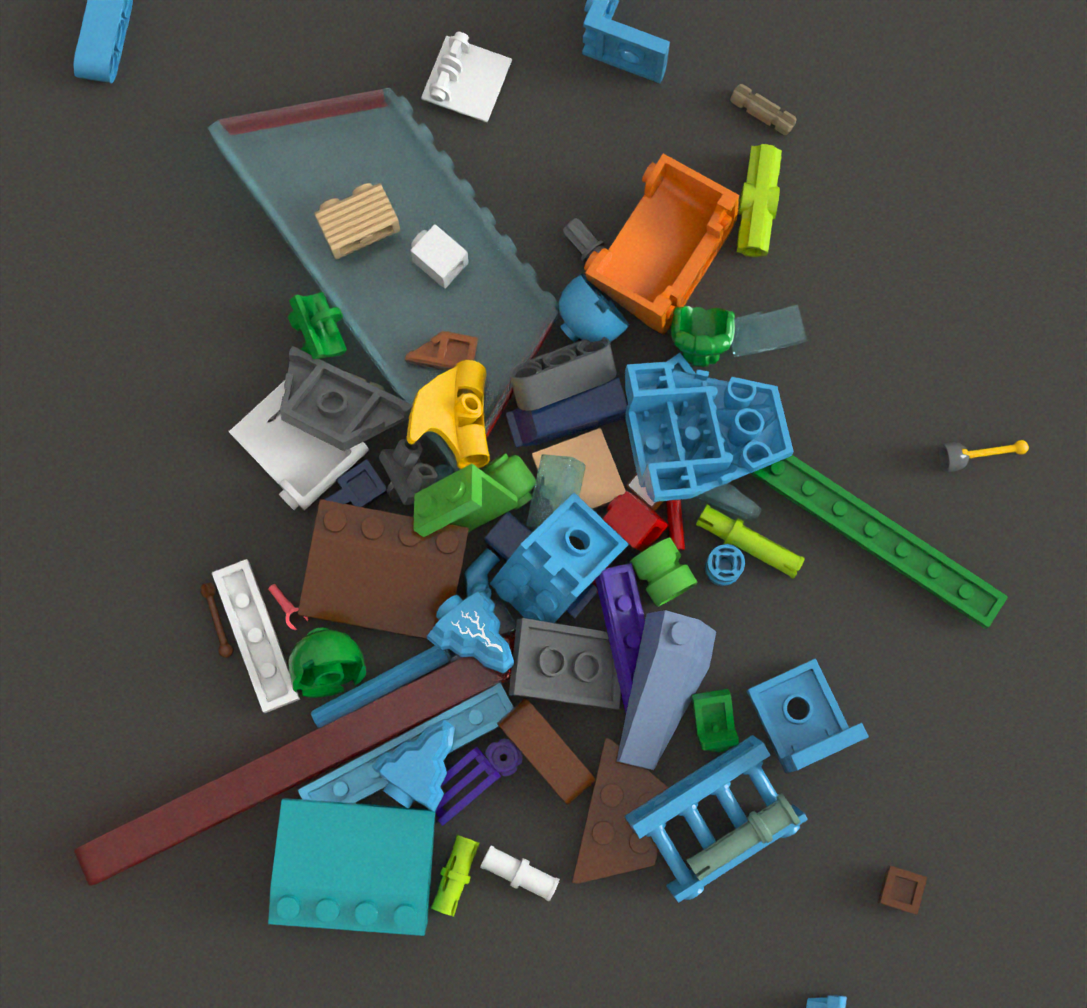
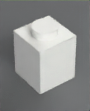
M436 224L428 232L426 230L421 231L411 244L412 261L444 289L469 264L468 252Z

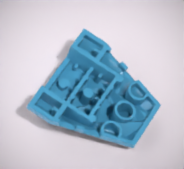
M665 362L627 364L625 369V391L628 401L626 423L639 485L646 487L647 495L653 502L691 499L792 456L794 451L778 386L731 377L729 382L708 378V371L698 369L695 375L675 371V364Z

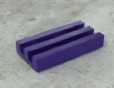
M478 747L471 750L447 771V775L440 786L442 788L474 759L479 763L478 766L443 795L435 811L439 817L438 821L442 826L501 777ZM485 770L489 776L447 812L443 805Z

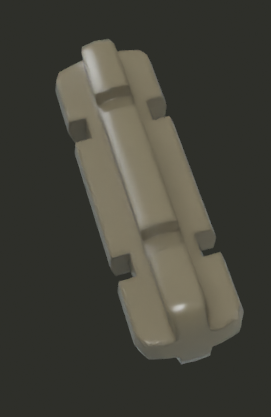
M739 84L735 88L730 99L733 104L741 109L746 107V112L769 126L775 125V130L783 135H788L797 120L794 115L787 111L782 113L779 111L781 107L758 93L753 95L751 93L752 89L744 84Z

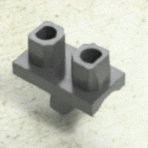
M401 439L395 449H382L379 455V459L391 480L387 487V493L391 500L402 502L403 505L413 504L414 495L434 484L438 477L432 466L422 464L419 459L423 451L419 440L414 444H409L407 439Z

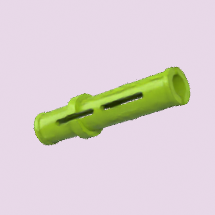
M707 504L696 522V526H700L724 540L723 544L734 545L789 575L790 578H795L797 571L800 570L805 560L804 557L798 556L744 526L743 520L737 518L735 521L711 508L710 505Z

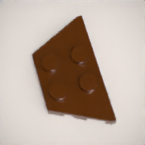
M605 738L572 880V883L576 884L655 866L658 848L651 836L647 837L645 835L639 838L631 829L624 816L669 787L647 769L616 762L619 746L608 738Z

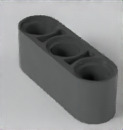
M606 337L595 342H590L587 339L581 340L520 363L509 371L517 406L525 411L542 408L613 380L617 374L610 341Z

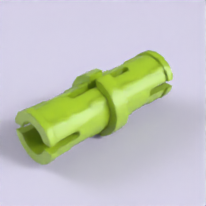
M459 835L456 836L446 867H442L440 872L443 877L431 909L454 917L464 885L469 884L471 877L468 874L474 855L479 847V842Z

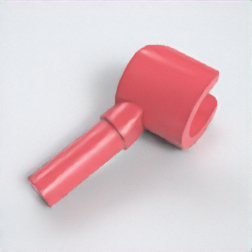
M276 584L271 585L268 590L286 613L287 625L291 629L297 630L290 622V615L298 611L299 608H295L288 601Z

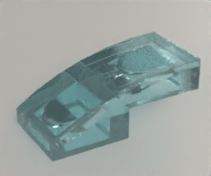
M798 305L762 314L760 311L734 319L735 332L731 346L735 357L768 352L808 342Z

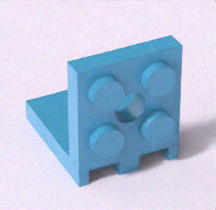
M587 0L584 9L587 15L583 24L586 30L583 35L585 46L582 50V55L661 84L666 71L670 41L612 20L620 0Z
M573 493L519 545L490 582V585L496 590L501 599L509 602L525 619L555 623L577 597L628 546V543L577 494ZM569 537L579 538L583 542L585 549L578 550L574 548L569 541Z
M816 659L746 691L785 774L806 767L869 737L862 723L851 727L848 726ZM798 698L806 703L808 711L803 719L796 720L788 714L787 705L791 699Z

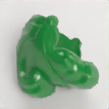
M682 306L674 309L671 335L675 346L683 352L682 356L688 363H692L694 367H707L709 364H716L719 360V355L729 350L733 341L735 313L721 308L705 310L701 307Z

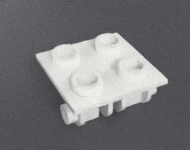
M456 32L455 36H446L421 99L487 123L512 59L469 44V37L465 33Z

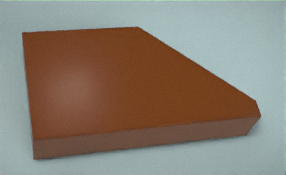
M441 331L418 349L407 353L405 362L448 371L454 368L460 361H475L479 338Z

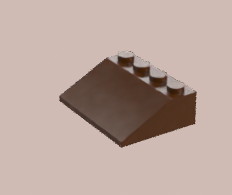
M320 499L298 615L427 639V635L439 621L436 617L438 609L447 599L456 595L469 528L448 524L423 537L414 531V517Z

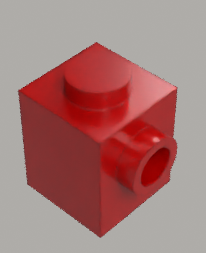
M628 491L623 495H618L610 502L607 508L608 513L603 517V520L633 548L642 552L648 549L669 526L638 496Z

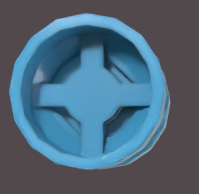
M724 544L717 546L706 559L704 567L706 576L715 585H731L736 582L744 571V555L733 545Z

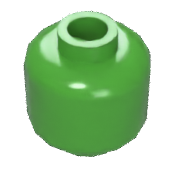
M504 453L482 469L484 473L518 497V506L514 508L515 510L533 498L530 491L534 488L536 479L518 455L508 456Z

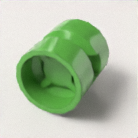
M670 537L644 550L629 562L632 563L638 578L648 581L646 591L656 607L671 601L698 583L688 565L679 564L678 561L681 554Z

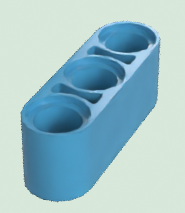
M87 0L74 57V74L77 78L107 83L114 82L120 63L133 0Z

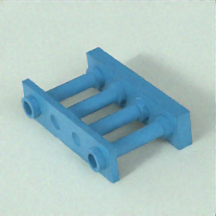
M751 735L740 742L739 745L729 749L624 816L631 829L639 838L646 835L647 837L651 836L676 877L666 887L678 903L682 900H690L702 893L705 885L780 837L786 838L795 834L800 829V824L808 820L805 813L792 804L791 807L798 816L800 823L796 826L794 824L788 825L773 835L771 842L763 844L761 841L730 862L713 871L701 881H699L692 869L689 870L664 829L667 821L677 815L684 816L704 850L716 842L697 809L700 800L709 794L716 795L735 829L747 822L748 819L729 788L731 780L742 773L744 775L748 774L766 806L777 800V793L761 767L763 760L771 755L764 743L754 735Z

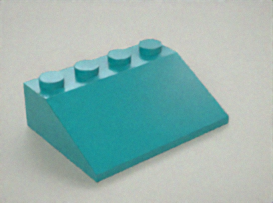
M282 798L271 879L268 924L424 936L429 913L435 812L424 808L408 809L407 807Z

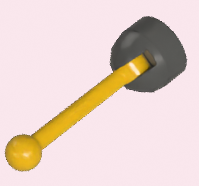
M1018 440L1014 445L968 451L961 443H944L939 447V460L942 470L945 473H950L965 468L968 465L969 458L1010 452L1022 455L1028 451L1029 446L1026 441Z

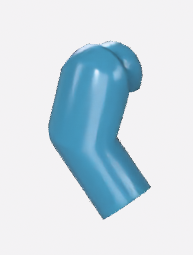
M488 548L479 555L464 573L465 589L468 597L482 591L489 598L491 597L487 574L500 559Z

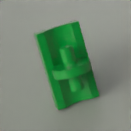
M323 292L309 296L294 295L289 300L293 309L288 315L290 324L297 331H302L306 341L302 345V351L310 354L313 359L320 360L326 357L340 356L347 351L336 324L343 317L342 311L338 307L330 308Z

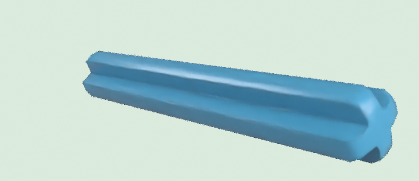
M437 646L429 648L314 709L311 712L314 723L319 729L326 728L448 663L450 660L446 650H440Z

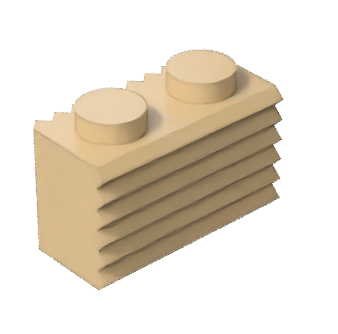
M371 183L363 184L353 190L352 196L341 201L338 198L327 200L320 205L319 211L314 212L317 223L335 260L400 231L399 220L381 183L374 186Z

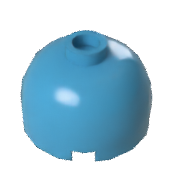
M583 273L574 278L562 291L559 299V313L564 323L560 327L573 342H576L579 338L595 342L600 341L603 337L608 338L611 342L629 327V323L611 300L608 301L601 294V290L587 281L586 275Z

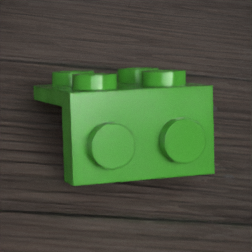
M471 463L414 495V531L425 537L451 524L469 528L468 532L516 508L518 506V497Z

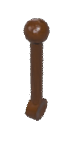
M211 582L201 585V594L204 598H207L220 642L218 651L220 656L228 658L233 653V647L226 640L214 599L215 587Z

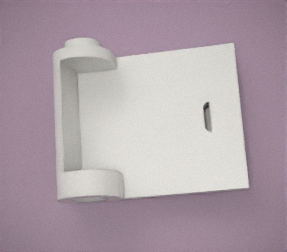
M284 380L236 424L229 433L281 486L283 491L279 493L280 497L293 510L300 506L305 511L336 482V479L341 477L369 451V448L362 442L346 451H342L282 421L280 408L282 396L285 393Z

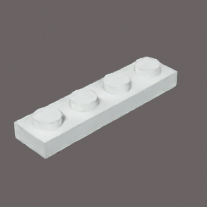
M246 559L212 572L263 713L300 700L298 692L292 689L289 667L250 562Z

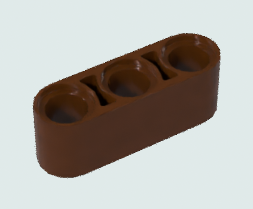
M526 698L497 722L501 730L566 805H569L596 780Z

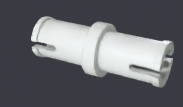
M492 845L489 847L480 868L510 881V886L516 889L520 886L545 898L547 901H550L560 880L530 866V861L524 858L520 861L494 848Z

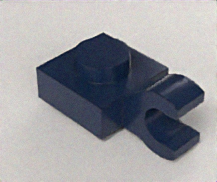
M365 460L336 479L341 490L325 500L348 505L352 504L353 506L364 508L386 494L387 488L369 461Z

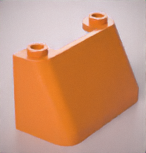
M663 153L657 164L652 162L647 167L642 177V182L646 183L644 196L609 250L603 248L599 253L596 251L592 252L584 266L587 281L651 329L662 335L671 327L674 309L686 304L730 235L738 217L739 205L738 194Z

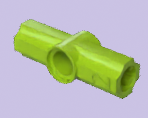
M761 144L751 146L747 177L746 182L743 183L739 205L741 222L736 251L748 257L767 256L769 250L772 220L776 217L780 187H777L782 158V150L775 148L773 145Z

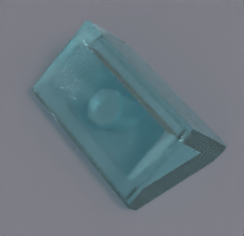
M542 454L526 526L538 528L573 493L578 496L580 495L585 473V464L574 457Z

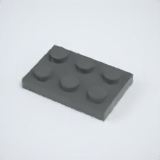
M525 618L517 619L513 651L514 665L511 669L509 695L619 710L621 690L606 631Z

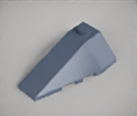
M667 610L646 614L616 762L648 770L655 769L692 701L691 695L696 693L710 667L716 631L701 620Z

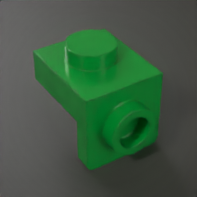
M729 689L692 694L696 736L701 749L711 752H723L728 750L730 746L739 745Z

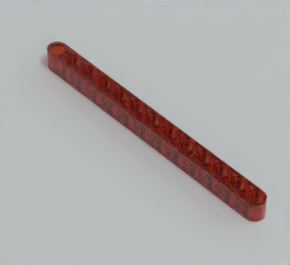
M515 633L504 637L505 641L509 644L512 657ZM463 657L74 850V853L89 886L107 880L402 734L498 683L502 684L509 681L512 667L505 673H501L484 667L474 657Z

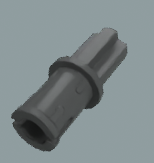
M578 218L570 221L563 229V234L582 254L581 260L583 262L588 260L592 252L596 251L599 253L604 248L605 242L603 240L598 241Z

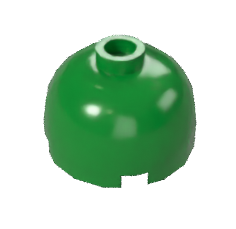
M327 628L311 630L294 646L289 657V674L292 689L297 692V689H301L303 696L309 698L327 697L344 692L342 684L353 680L355 686L366 675V666L359 645L348 634L336 630H329Z

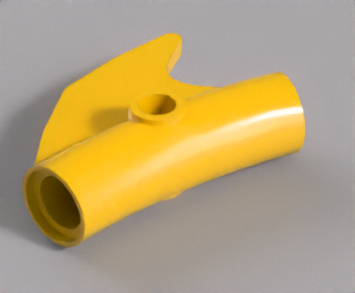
M463 360L458 362L454 368L438 375L422 387L415 395L409 415L407 442L414 444L425 432L432 431L440 435L455 454L458 468L462 469L471 463L478 468L488 464L490 457L484 424L486 368L479 362Z

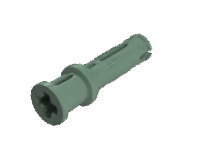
M782 793L776 796L777 800L758 813L755 811L750 812L747 817L748 821L687 859L688 864L699 881L761 841L763 844L771 842L773 840L772 836L788 825L794 824L796 826L800 823L798 816Z

